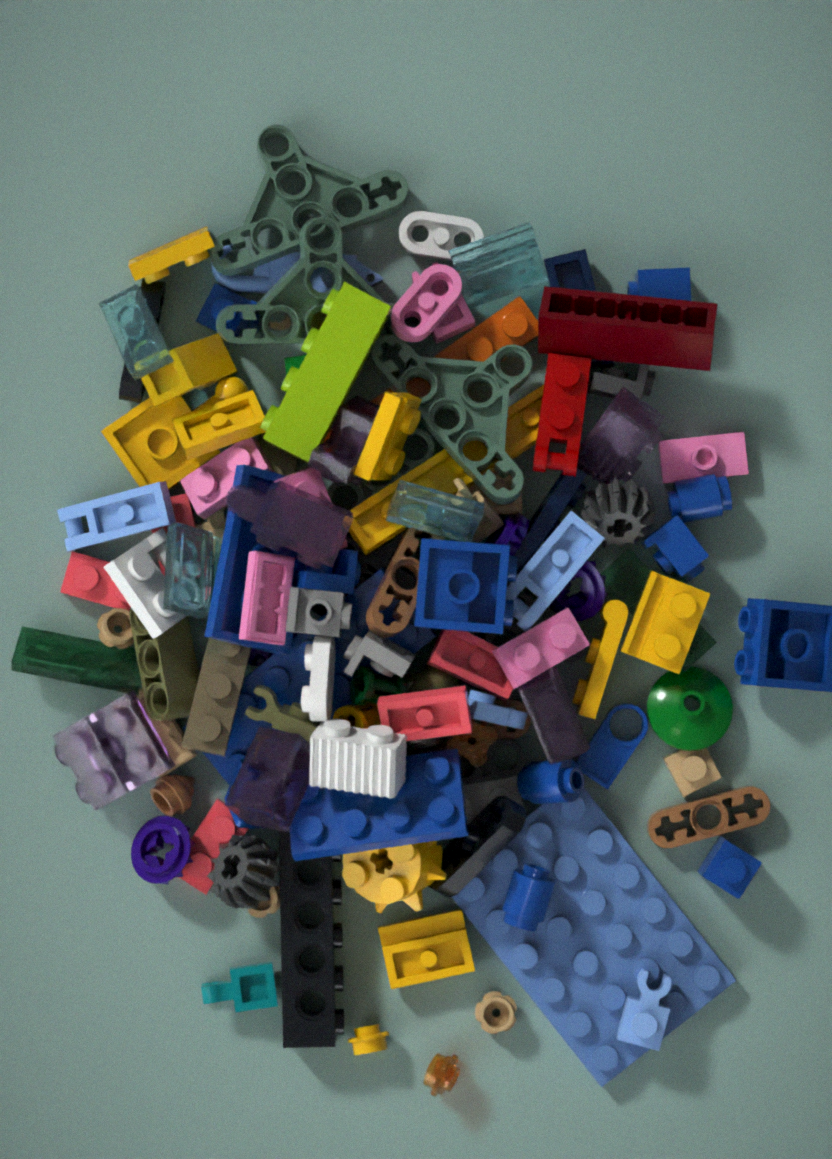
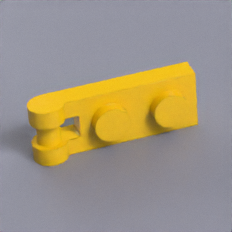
M615 599L606 601L602 605L600 617L604 622L601 636L600 639L592 637L585 657V662L591 664L587 680L579 678L572 698V703L578 705L576 713L594 720L628 618V608L625 603Z

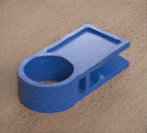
M620 703L613 706L607 712L606 717L575 761L583 774L608 790L647 733L648 720L645 713L638 706L630 703ZM621 709L635 710L642 721L640 733L629 741L617 739L610 729L612 715Z

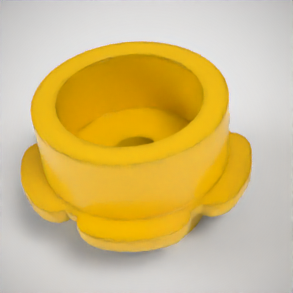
M379 1024L354 1028L355 1037L348 1039V1043H352L354 1055H361L388 1049L386 1036L390 1034L388 1031L380 1032Z

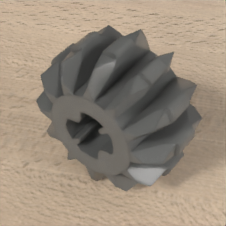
M615 477L613 482L608 485L598 481L595 490L586 491L583 509L581 510L582 520L605 538L601 543L603 548L612 543L617 544L620 549L627 542L638 545L641 536L650 535L655 517L654 503H652L646 486L637 487L633 478L625 483H619Z
M232 835L229 843L219 844V856L210 859L215 865L214 870L207 875L213 882L211 892L218 898H221L225 905L236 909H257L260 901H270L269 890L271 887L279 886L275 880V874L282 869L276 862L278 852L269 846L268 843H265L263 839L253 835L251 837L247 835Z

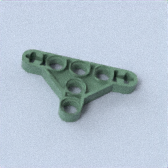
M277 124L268 126L259 134L257 141L258 157L265 171L263 180L243 226L223 233L214 240L215 247L211 248L212 264L221 274L233 276L299 251L301 229L297 221L304 213H315L319 217L324 216L333 219L340 226L342 233L395 213L406 203L408 194L407 181L403 175L393 170L381 171L363 179L302 155L295 136L285 126ZM277 136L286 140L289 149L284 155L275 157L266 152L264 144L271 137ZM287 175H298L304 180L305 188L301 193L291 195L284 192L281 188V181ZM388 183L390 188L398 187L395 200H390L387 195H382L374 199V209H369L368 197L364 190H369V198L381 193L382 184ZM345 197L355 198L361 204L362 210L355 217H344L337 209V204L341 199ZM322 224L318 231L310 233V240L313 245L332 237V231L325 224ZM267 228L276 229L282 235L283 240L276 248H264L258 242L260 232ZM244 237H251V246L256 253L255 256H250L248 248L237 254V262L230 263L228 258H219L223 255L224 246L230 245L233 251L246 247Z
M321 216L311 218L301 228L300 259L256 304H234L223 308L217 315L215 325L220 337L229 343L300 344L304 343L311 330L310 323L313 315L322 310L331 290L334 288L340 291L344 282L384 303L386 302L343 259V236L338 223L329 217ZM320 223L327 225L332 231V241L324 249L316 248L310 240L312 228ZM320 267L328 269L333 278L331 287L322 293L314 290L310 282L311 274ZM386 303V304L390 305V306L392 307V309H393V307H394V305H395L396 303ZM261 310L258 322L261 337L255 338L256 328H242L237 337H234L233 330L226 328V320H232L234 312H239L240 319L257 320L255 311ZM283 311L289 316L291 326L285 335L278 337L270 332L268 320L273 313ZM411 317L415 318L416 320L415 326L411 327H417L420 324L419 319L416 317ZM383 327V329H382V331H381V333H380V335H379L378 338L382 337V334H383V331H384V327ZM386 327L388 335H395L392 327Z
M390 334L378 338L371 350V363L375 372L393 392L408 393L406 385L413 378H423L428 381L431 390L426 396L420 398L422 399L418 408L421 411L420 422L490 500L501 505L516 501L521 495L524 477L518 465L505 452L509 396L529 379L532 368V358L529 352L522 346L512 344L500 348L484 362L420 357L406 341L401 340L396 335ZM386 349L390 353L395 350L399 351L398 362L405 370L399 380L396 379L399 376V368L391 360L385 363L382 362V350ZM510 356L519 358L524 364V371L517 376L506 375L500 368V363L504 358ZM474 383H484L491 389L492 396L485 402H474L467 394L468 388ZM442 409L453 410L459 417V423L452 429H442L434 421L437 412ZM470 441L482 442L486 446L488 453L480 461H471L463 454L465 444ZM495 458L498 462L495 463L494 470L499 476L504 479L510 475L513 478L511 491H508L505 487L499 490L494 488L497 479L490 469L486 471L485 475L480 473L486 470Z

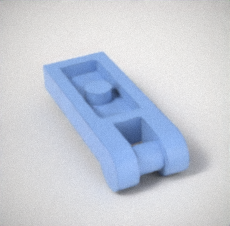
M166 481L57 510L60 523H65L68 538L64 539L67 552L176 524ZM83 517L87 518L90 531L88 533H84L81 520Z
M573 511L568 513L518 573L516 581L511 582L506 589V599L514 600L513 616L518 620L516 625L525 632L532 627L605 539ZM524 587L538 597L530 607L517 597Z

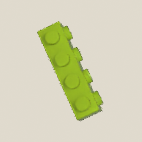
M344 282L340 291L333 288L329 293L321 310L327 316L320 330L314 327L311 328L301 348V351L307 354L300 368L292 366L280 388L287 392L279 408L271 405L260 426L261 429L266 431L263 437L264 441L312 465L392 312L390 305Z

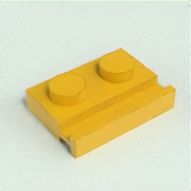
M206 226L130 259L128 267L135 281L144 278L146 283L149 284L171 274L168 269L171 265L184 260L186 267L209 258L208 249L215 247L214 241Z
M385 392L354 475L368 481L372 479L378 481L391 480L392 475H396L399 472L405 459V452L402 449L407 436L416 430L421 418V411L418 408L422 399L404 392H392V394Z
M650 571L620 652L680 674L711 593Z
M460 908L378 926L391 989L475 971L464 916Z

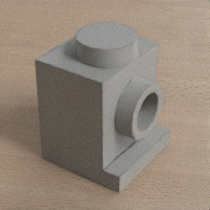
M290 587L285 631L341 638L342 629H350L352 603H345L346 594ZM317 604H323L328 611L327 617L322 621H315L311 616V610Z

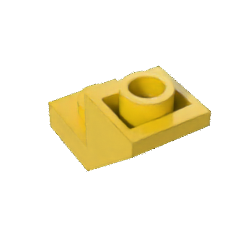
M218 333L174 348L136 367L155 407L164 405L194 389L201 391L225 377L238 373L230 353Z

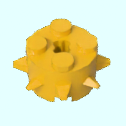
M437 841L343 854L342 863L344 868L342 870V877L348 887L355 889L359 895L370 902H375L376 912L382 913L387 904L401 900L415 912L423 909L422 890L431 885L435 880L446 879V873L441 870L443 850L441 845L437 846Z

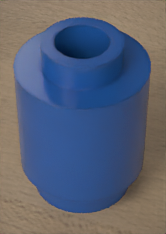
M715 474L675 481L673 482L674 490L667 492L671 517L678 515L684 523L719 517L723 515V511L732 510V497L726 476L716 478Z
M572 759L533 761L528 766H524L522 771L519 772L517 778L518 791L523 799L530 800L534 804L574 802L584 787V775Z
M525 863L523 869H514L502 910L505 911L503 919L505 923L519 929L536 931L539 922H544L556 883L548 877L550 872L548 869Z

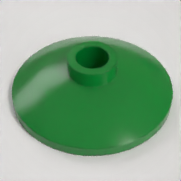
M686 666L682 667L680 674L668 671L655 682L647 700V716L653 731L663 742L676 749L697 751L714 745L724 736L732 720L733 703L727 687L716 675L702 668ZM688 698L697 700L699 709L696 711L687 710L684 706V700Z

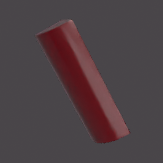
M544 286L538 316V353H554L597 360L711 371L718 304Z

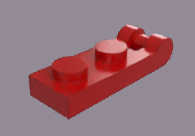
M548 353L533 471L546 473V469L562 470L563 475L576 477L591 358ZM550 442L567 444L566 453L549 452Z

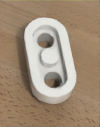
M415 211L408 214L399 226V240L402 247L408 253L415 256L466 263L474 260L481 253L484 244V234L481 227L469 218ZM416 228H424L428 232V238L423 242H417L413 239L412 232ZM460 234L467 235L471 241L470 245L465 249L458 248L454 244L456 236Z
M315 636L313 644H306L305 670L311 671L310 686L302 687L301 709L302 712H309L310 721L325 722L331 718L336 659L335 639L331 636Z

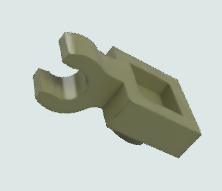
M257 685L253 693L262 696L266 700L267 706L265 709L260 710L249 705L245 714L253 720L271 723L272 728L310 743V736L321 722L310 721L309 712H302L301 703L292 702L291 706L285 703L281 705L277 700L275 692L270 687Z

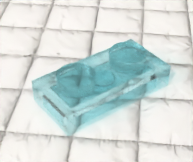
M138 284L99 303L127 369L134 380L174 362L146 297Z
M400 480L389 504L386 521L452 540L471 542L483 518L485 503Z

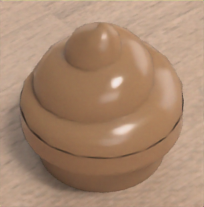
M167 774L156 780V786L150 790L151 798L164 815L170 817L175 814L182 815L192 805L195 779L191 776Z

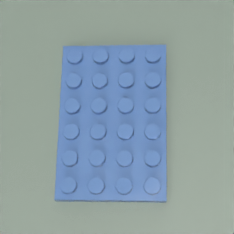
M584 787L574 802L540 804L527 814L521 831L458 894L452 897L601 1087L649 1050V1048L619 1041L616 1038L626 997L631 996L638 999L640 997L641 991L637 985V976L642 968L649 971L646 985L651 989L658 988L661 985L664 974L669 975L671 978L670 991L659 1001V1004L669 1006L670 1008L663 1038L736 981ZM525 863L548 869L550 871L548 877L556 882L544 922H539L536 931L519 929L503 921L505 911L502 910L513 871L514 869H523Z

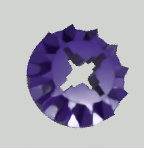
M520 512L512 517L507 516L503 520L504 525L491 534L486 544L510 545L509 555L514 556L526 537L529 528V519Z
M587 560L571 581L567 583L549 605L553 611L559 613L569 607L576 621H583L593 617L603 608L602 605L609 593L605 591L604 582L606 576L601 575L597 570L596 561ZM582 577L583 583L580 587L582 592L579 591L568 597L567 595L572 586L571 581Z
M158 816L146 822L137 832L131 848V860L136 873L143 880L152 884L169 885L170 880L173 878L183 877V868L186 864L193 862L190 857V851L195 843L190 838V828L179 819L170 816ZM164 842L174 846L171 851L165 854V860L153 855L164 848Z

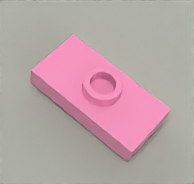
M744 432L658 441L662 484H670L675 481L715 474L716 478L749 474Z
M260 551L249 552L239 639L273 645H285L290 587H292L295 563L294 557Z

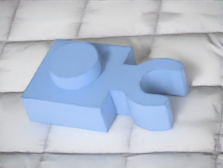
M470 689L468 700L471 718L524 730L527 712L494 704L496 696Z
M642 968L637 976V985L641 991L639 999L631 996L626 997L616 1038L619 1041L660 1051L670 1008L669 1006L659 1004V1001L670 991L671 978L669 975L664 974L661 985L658 988L651 989L646 985L649 971Z

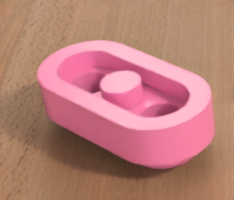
M444 264L432 265L422 272L392 309L391 327L398 338L414 343L424 340L431 334L460 299L462 281L458 272ZM441 285L448 292L445 295L438 296L432 292V288ZM409 317H416L419 319L420 324L417 327H409L404 321Z

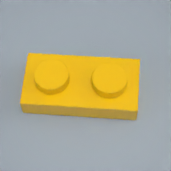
M253 390L172 418L176 434L187 460L266 432L260 428L265 415Z

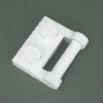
M163 527L104 566L106 572L153 639L211 600L205 588L200 590L167 542L170 537ZM153 551L186 598L185 602L182 603L149 555V552Z

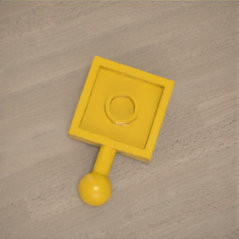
M235 376L225 377L216 385L215 395L193 410L190 409L182 396L159 407H155L149 397L101 432L139 487L166 481L168 490L179 484L181 479L221 453L217 449L187 460L176 434L172 418L248 392L249 389L242 379Z

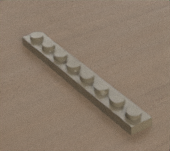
M265 433L260 434L258 442L274 472L285 476L295 473L299 459L264 441ZM208 638L182 747L225 757L252 648Z

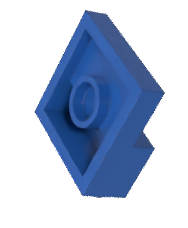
M422 538L414 627L503 634L504 626H512L514 600L506 599L507 582H515L517 572V556L509 555L510 545Z
M748 598L747 607L745 606L741 609L738 617L739 629L741 632H745L743 650L737 652L734 661L735 671L741 676L740 684L832 692V606Z

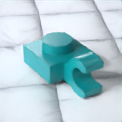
M272 962L230 967V981L202 983L201 986L203 1004L234 1000L235 1013L278 1007Z

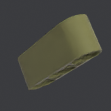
M130 607V624L145 704L149 715L156 721L189 717L199 671L188 616L153 639Z

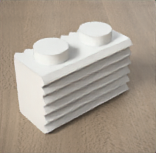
M330 719L324 723L321 722L310 736L309 785L312 787L319 786L320 788L327 787L329 790L352 791L353 793H362L363 795H378L380 798H395L405 783L407 736L393 733V729L385 725H373L364 729L351 727L350 722L344 719Z

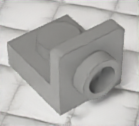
M369 630L364 638L356 634L343 657L350 662L344 673L352 676L364 656L372 660L370 665L378 672L388 677H393L396 674L402 678L416 655L389 638L379 637Z

